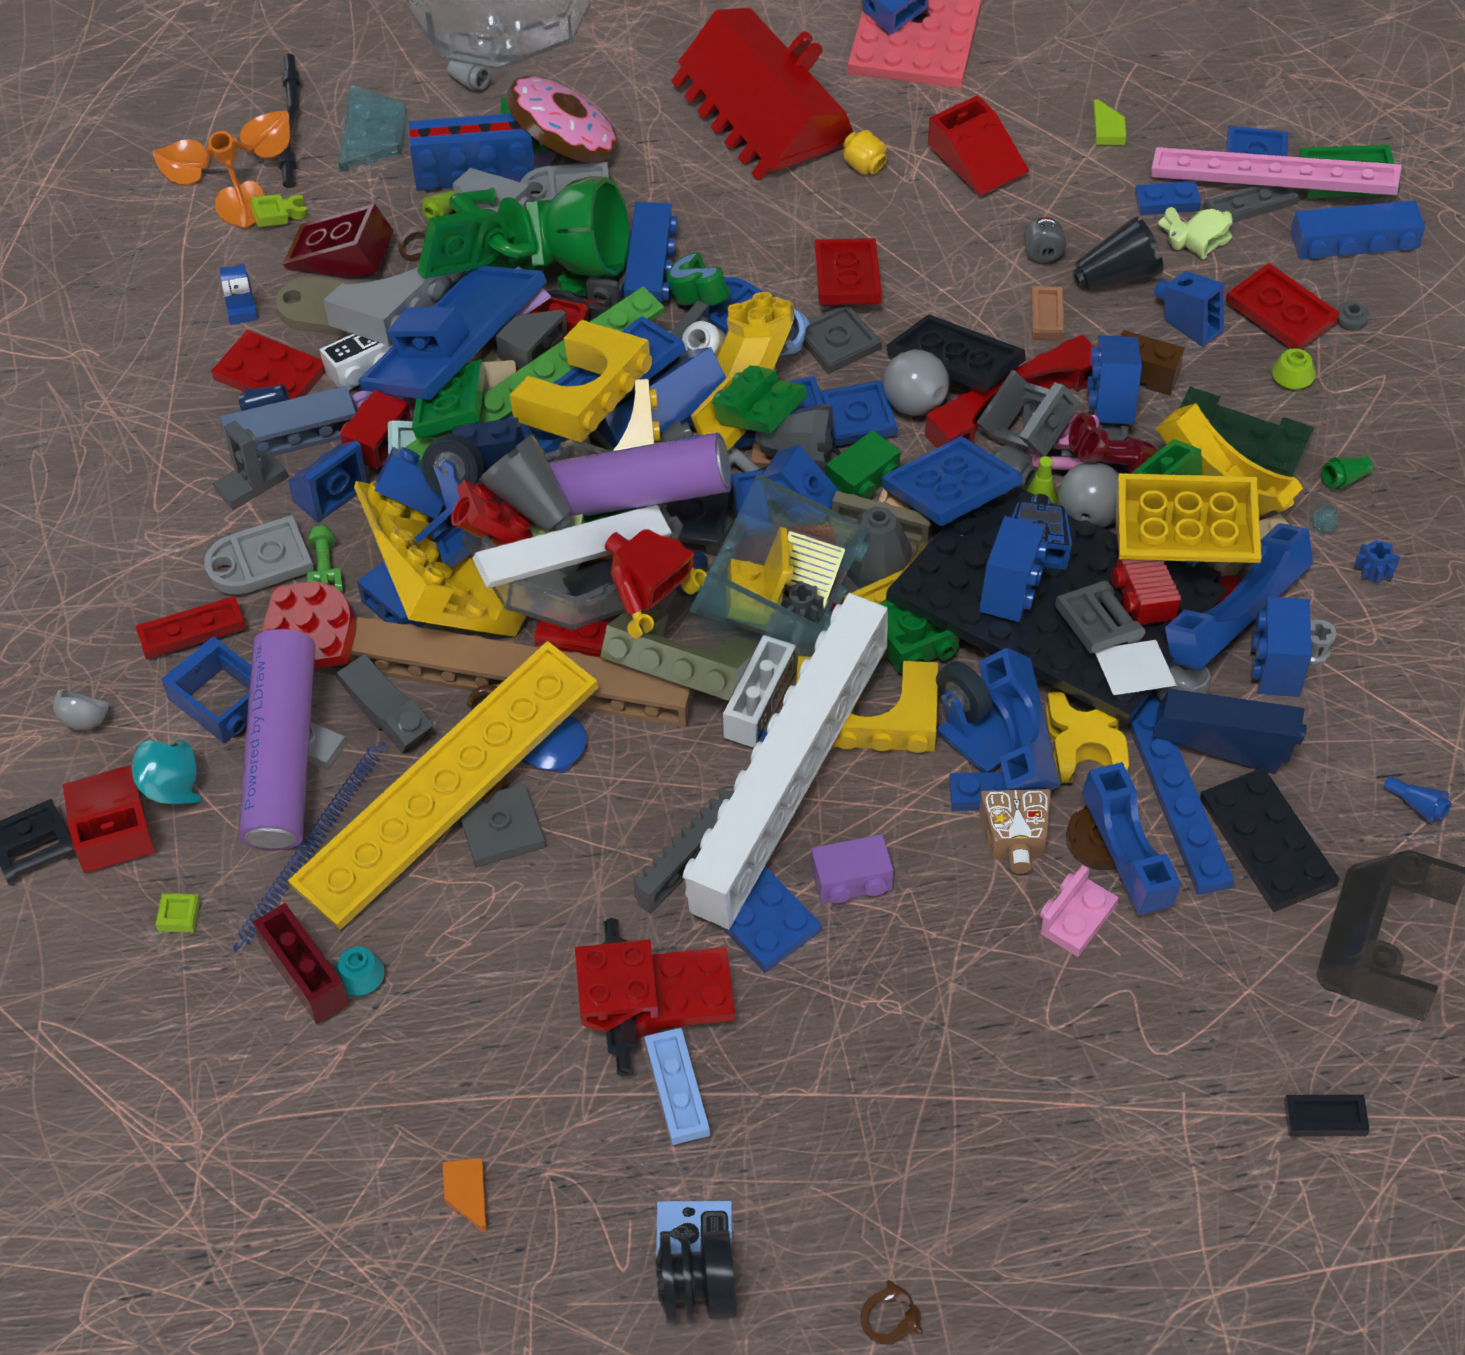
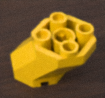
M759 292L753 295V299L728 306V331L716 357L726 378L734 376L737 372H743L749 365L776 370L775 364L793 324L795 316L793 303L779 297H772L770 292Z

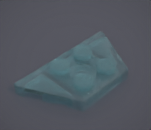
M350 85L338 163L340 172L350 171V164L365 160V163L368 165L377 162L381 158H389L402 153L407 118L405 103L355 85Z

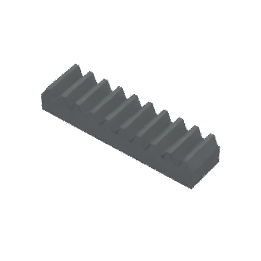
M720 789L718 791L719 800L711 798L709 800V809L703 807L700 809V819L692 817L690 819L691 828H681L682 838L674 836L672 838V848L667 846L662 848L663 858L654 856L653 867L646 865L643 867L644 877L637 875L633 877L634 893L638 906L652 914L685 880L683 879V873L688 861L691 858L696 859L704 833L708 828H714L718 821L719 808L725 799L730 800L734 793L733 790Z

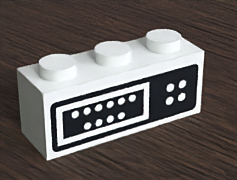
M352 334L319 350L328 377L338 388L347 386L348 390L359 386L358 380L394 344L386 345Z
M766 634L763 635L723 713L724 738L753 748L760 741L763 731L766 730L796 670V644Z

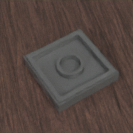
M843 304L809 320L810 325L805 328L803 345L828 374L881 350L882 341L849 304Z

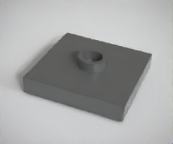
M525 783L497 791L488 804H485L481 798L460 818L475 867L545 848V841Z

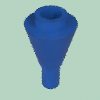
M1389 776L1385 781L1384 789L1402 797L1406 803L1431 824L1435 823L1438 819L1441 821L1445 819L1450 811L1452 802L1448 800V791L1414 784L1409 785L1392 776Z

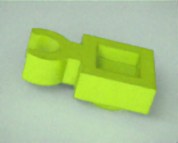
M281 194L251 197L250 207L257 227L288 224V217L296 220L307 218V206H303L302 195H293L288 200H282Z

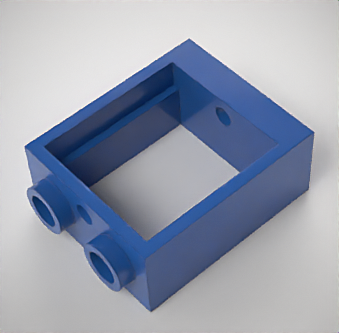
M213 636L161 678L167 698L225 744L233 736L240 734L247 725L249 693L219 718L190 695L222 669L249 689L251 665Z

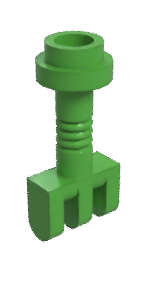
M316 526L312 528L311 533L308 535V544L316 549L317 571L307 572V582L317 581L326 584L335 582L334 587L343 593L341 568L331 569L329 548L335 544V535L327 526Z

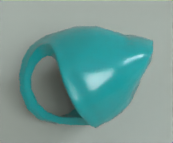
M149 740L138 744L133 754L131 769L134 783L143 796L156 802L167 804L201 802V795L192 792L196 779V763L193 750L186 741L177 740L167 745Z

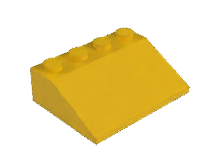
M1118 473L1115 500L1119 559L1261 563L1257 477Z

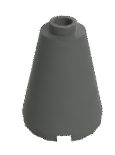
M533 435L519 443L514 450L503 456L479 478L486 488L545 533L550 529L553 531L561 530L572 521L568 514L573 510L539 443Z

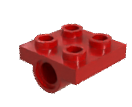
M463 479L456 489L460 499L452 512V525L478 538H483L486 542L497 547L533 537L530 524L522 514L486 488L482 483L473 484Z

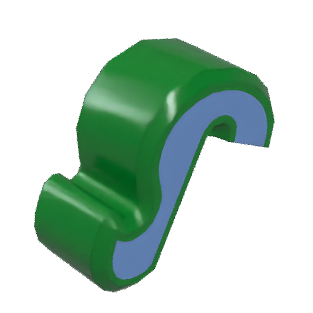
M699 252L680 258L671 266L666 275L676 303L681 305H694L699 300L709 306H715L725 302L731 294L730 288L726 287L723 279L724 273L722 268L705 267Z

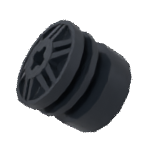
M729 1230L703 1232L700 1251L692 1252L687 1235L680 1234L681 1253L671 1254L670 1235L660 1236V1246L655 1260L658 1298L665 1312L667 1323L677 1322L676 1303L685 1302L687 1321H694L696 1301L705 1302L710 1319L737 1317Z

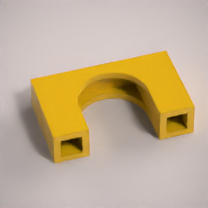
M581 320L564 337L567 363L598 373L601 376L592 382L579 386H560L527 376L510 394L513 418L518 417L519 423L580 443L591 432L596 430L598 424L606 415L612 412L616 404L626 393L632 390L635 380H639L646 374L652 365V356L650 355L649 341L647 339Z
M798 656L796 684L800 678L799 672L806 658L811 659L812 657ZM903 661L901 697L897 704L888 712L877 716L864 717L850 713L832 747H839L841 749L866 748L877 751L907 750L914 753L935 752L938 688L936 675L938 673V662Z

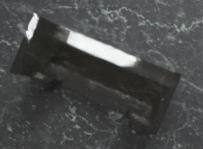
M1410 850L1353 864L1347 870L1317 968L1316 977L1319 984L1328 991L1424 1022L1437 993L1438 986L1400 974L1403 966L1402 953L1393 944L1378 940L1377 937L1392 886L1456 906L1465 884V867Z

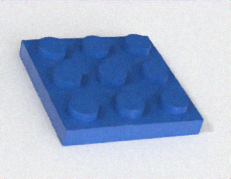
M962 436L881 477L884 489L940 526L953 522L956 518L981 507L986 502L1004 495L1009 490L1022 484L1021 472Z

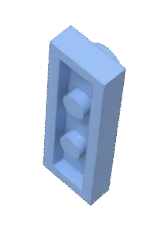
M682 1028L644 1036L647 1054L672 1145L710 1136V1128Z

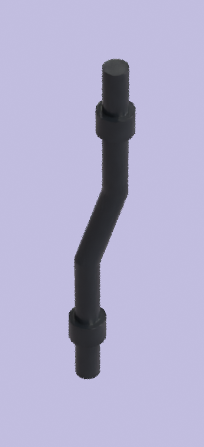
M286 54L284 56L285 71L282 73V82L286 88L290 142L287 149L278 156V166L282 170L283 186L292 188L295 185L294 169L296 168V155L292 152L291 130L299 113L298 87L300 86V75L296 70L295 55Z

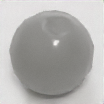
M917 349L900 353L893 358L886 368L882 382L883 391L890 405L900 413L915 417L928 414L934 408L939 407L946 398L950 383L948 372L942 361L932 353Z
M1083 463L1075 466L1067 472L1059 485V506L1066 508L1067 514L1076 520L1089 521L1102 528L1108 527L1116 522L1115 499L1118 473L1111 466L1104 463Z

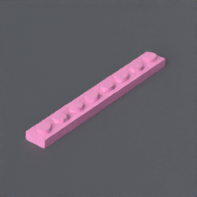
M1156 147L1152 164V177L1388 195L1398 194L1401 164Z

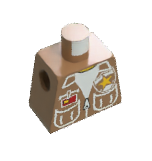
M1050 789L981 791L979 816L991 856L995 859H1009L1010 870L1014 873L1022 874L1029 872L1032 869L1031 858H1041L1044 856L1051 795Z

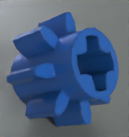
M1378 540L1370 543L1369 546L1362 544L1354 567L1361 568V577L1379 583L1385 577L1392 579L1400 556L1393 555V546Z

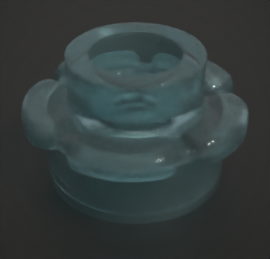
M1326 502L1321 505L1320 509H1315L1313 515L1314 529H1319L1321 535H1325V532L1335 533L1337 527V507L1327 506Z

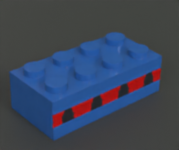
M511 113L409 121V141L416 191L453 188V183L469 168L521 182L527 173L535 169L532 135L516 121Z

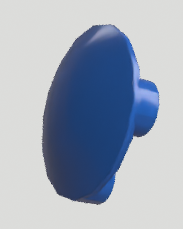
M569 715L521 761L538 769L553 770L556 773L568 772L572 768V763L577 761L585 750L587 737L584 727L575 717Z

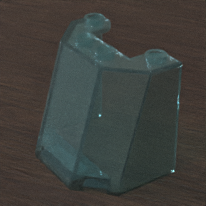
M757 474L736 520L689 611L811 650L821 631L827 632L831 625L830 619L833 612L830 610L833 603L836 605L840 604L847 590V587L842 585L853 561L861 562L868 549L869 544L864 542L869 528ZM780 527L787 528V535L791 531L845 549L825 607L819 610L817 621H810L728 580L727 567L730 559L750 561L755 564L764 565Z

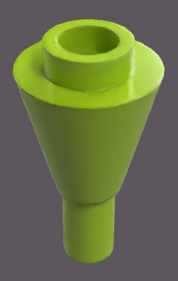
M454 190L428 196L422 200V212L427 220L432 217L449 215L453 209L449 205V199L455 195Z
M1043 456L1039 460L1038 471L1026 491L1034 495L1045 494L1051 499V503L1055 504L1058 500V494L1051 473L1053 460L1048 456Z

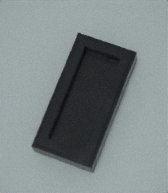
M1364 1095L1285 1096L1284 1105L1289 1137L1367 1136L1370 1131Z

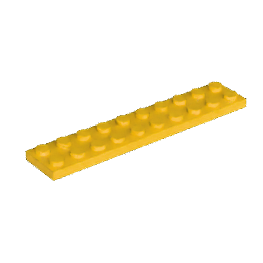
M549 641L544 643L288 880L291 888L340 931L599 688L597 680Z

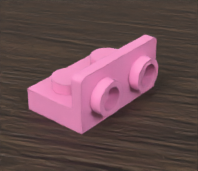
M1084 865L1080 867L1075 875L1073 873L1067 875L1060 887V895L1056 900L1050 898L1040 913V918L1043 919L1040 934L1077 957L1083 952L1116 908L1119 901L1118 896L1088 879L1089 868Z

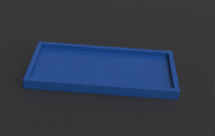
M481 266L478 269L469 270L433 306L457 307L470 332L451 357H400L396 347L393 345L358 380L363 391L374 392L377 390L385 394L431 400L547 282L543 272Z

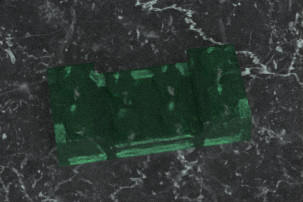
M1191 386L1189 387L1179 408L1196 403L1219 435L1244 457L1271 472L1288 477L1295 476L1306 448H1309L1314 427L1285 417L1282 418L1278 425L1220 406L1221 396Z

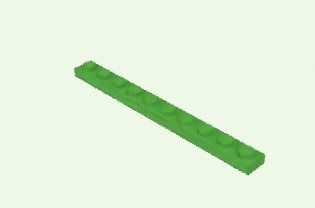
M642 286L592 320L591 323L622 331L641 316L653 322L663 315L664 306ZM564 340L484 393L482 396L480 421L476 423L503 420L513 415L510 394L527 376L554 383L573 369L575 366L567 363ZM452 429L444 431L436 437L426 436L416 439L405 448L420 455L419 459L422 460L423 453L428 445L441 436L452 434ZM451 453L445 454L442 457L441 464L452 456Z

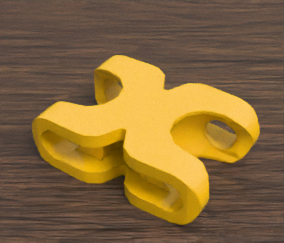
M1048 692L1045 707L1048 735L1055 741L1053 756L1060 784L1072 783V775L1076 765L1085 760L1097 761L1102 766L1123 762L1128 772L1129 756L1125 735L1118 730L1119 720L1097 708L1088 712L1077 711L1069 706L1065 693Z

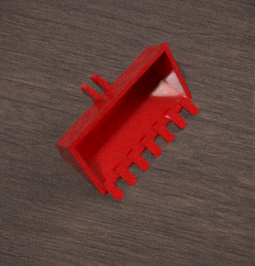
M752 8L715 10L687 51L677 61L681 67L671 82L675 87L680 88L689 78L694 81L685 93V98L690 103H693L704 92L707 98L698 109L701 117L707 118L718 108L720 114L711 125L715 133H721L730 123L734 128L724 141L728 148L734 149L743 138L746 140L747 145L738 156L742 164H748L757 154L761 157V160L752 171L753 177L756 180H761L770 170L776 171L843 148L845 139L854 131L845 110L809 72L823 50V47L818 42L811 44L812 35L808 31L801 32L787 48Z

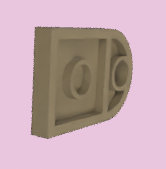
M313 276L294 279L285 284L276 296L279 318L287 326L298 330L341 336L352 335V333L329 326L323 299L341 283L351 285L359 284V282ZM290 299H299L296 303H286Z

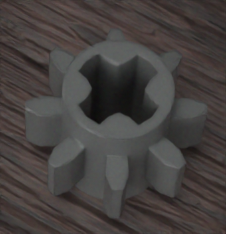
M800 581L792 587H785V597H782L780 610L786 611V621L792 620L804 626V624L812 620H818L819 610L823 609L824 598L817 596L816 585L811 586Z

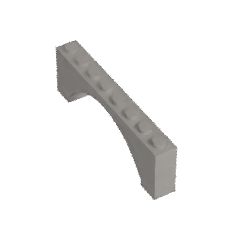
M469 168L453 183L454 194L489 190L491 187H494L497 195L495 205L490 206L489 203L477 204L480 209H491L498 212L501 200L506 197L514 198L525 210L526 202H532L530 186L528 184ZM417 267L382 280L351 285L341 283L323 299L328 324L331 327L391 345L393 342L387 331L407 307H429L439 300L468 271L424 279L417 272Z

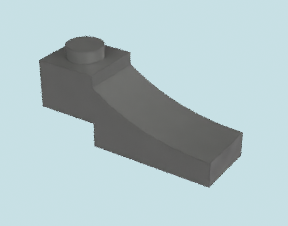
M365 653L337 672L336 678L378 731L383 729L402 754L430 734L433 724L413 699H408L380 672Z

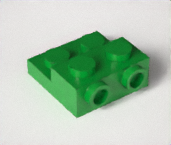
M749 365L743 372L735 373L732 383L724 391L716 392L712 404L719 424L771 434L808 394L805 385L778 380L775 369Z
M889 601L879 604L888 608L887 649L884 654L899 673L903 670V661L928 662L938 657L940 660H948L959 649L960 638L955 636L953 632L945 631L926 619H922Z

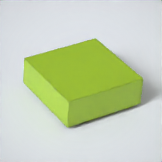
M162 893L156 920L157 930L160 932H195L200 906L199 895Z

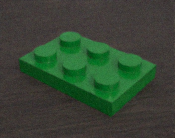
M1390 145L1300 148L1298 157L1395 164ZM1399 182L1397 195L1306 189L1308 199L1398 196L1401 186Z
M481 359L466 363L431 400L416 398L412 430L416 439L426 436L436 437L444 431L453 429L455 426L475 424L480 421L486 371Z

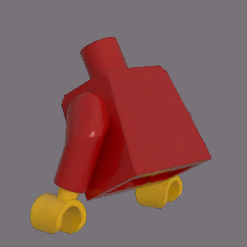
M643 529L630 540L618 532H614L605 543V550L614 555L610 575L626 613L632 615L633 619L628 623L627 630L634 639L641 637L643 634L639 624H641L645 633L650 632L654 627V620L651 616L642 614V609L649 611L680 584L687 594H694L700 590V586L707 580L705 571L702 569L694 570L693 568L695 565L693 562L694 552L685 548L677 538L661 536L649 529Z

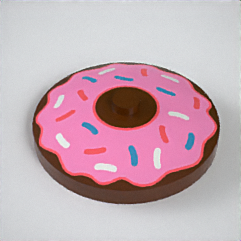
M538 76L519 77L514 80L506 95V103L511 114L539 142L562 155L583 162H602L610 157L617 145L616 132L606 116L582 95L558 82Z

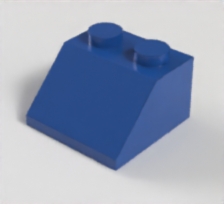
M356 440L339 444L329 452L321 455L318 460L305 469L298 471L288 480L293 502L317 523L357 496L354 488L356 481L368 483L361 445Z

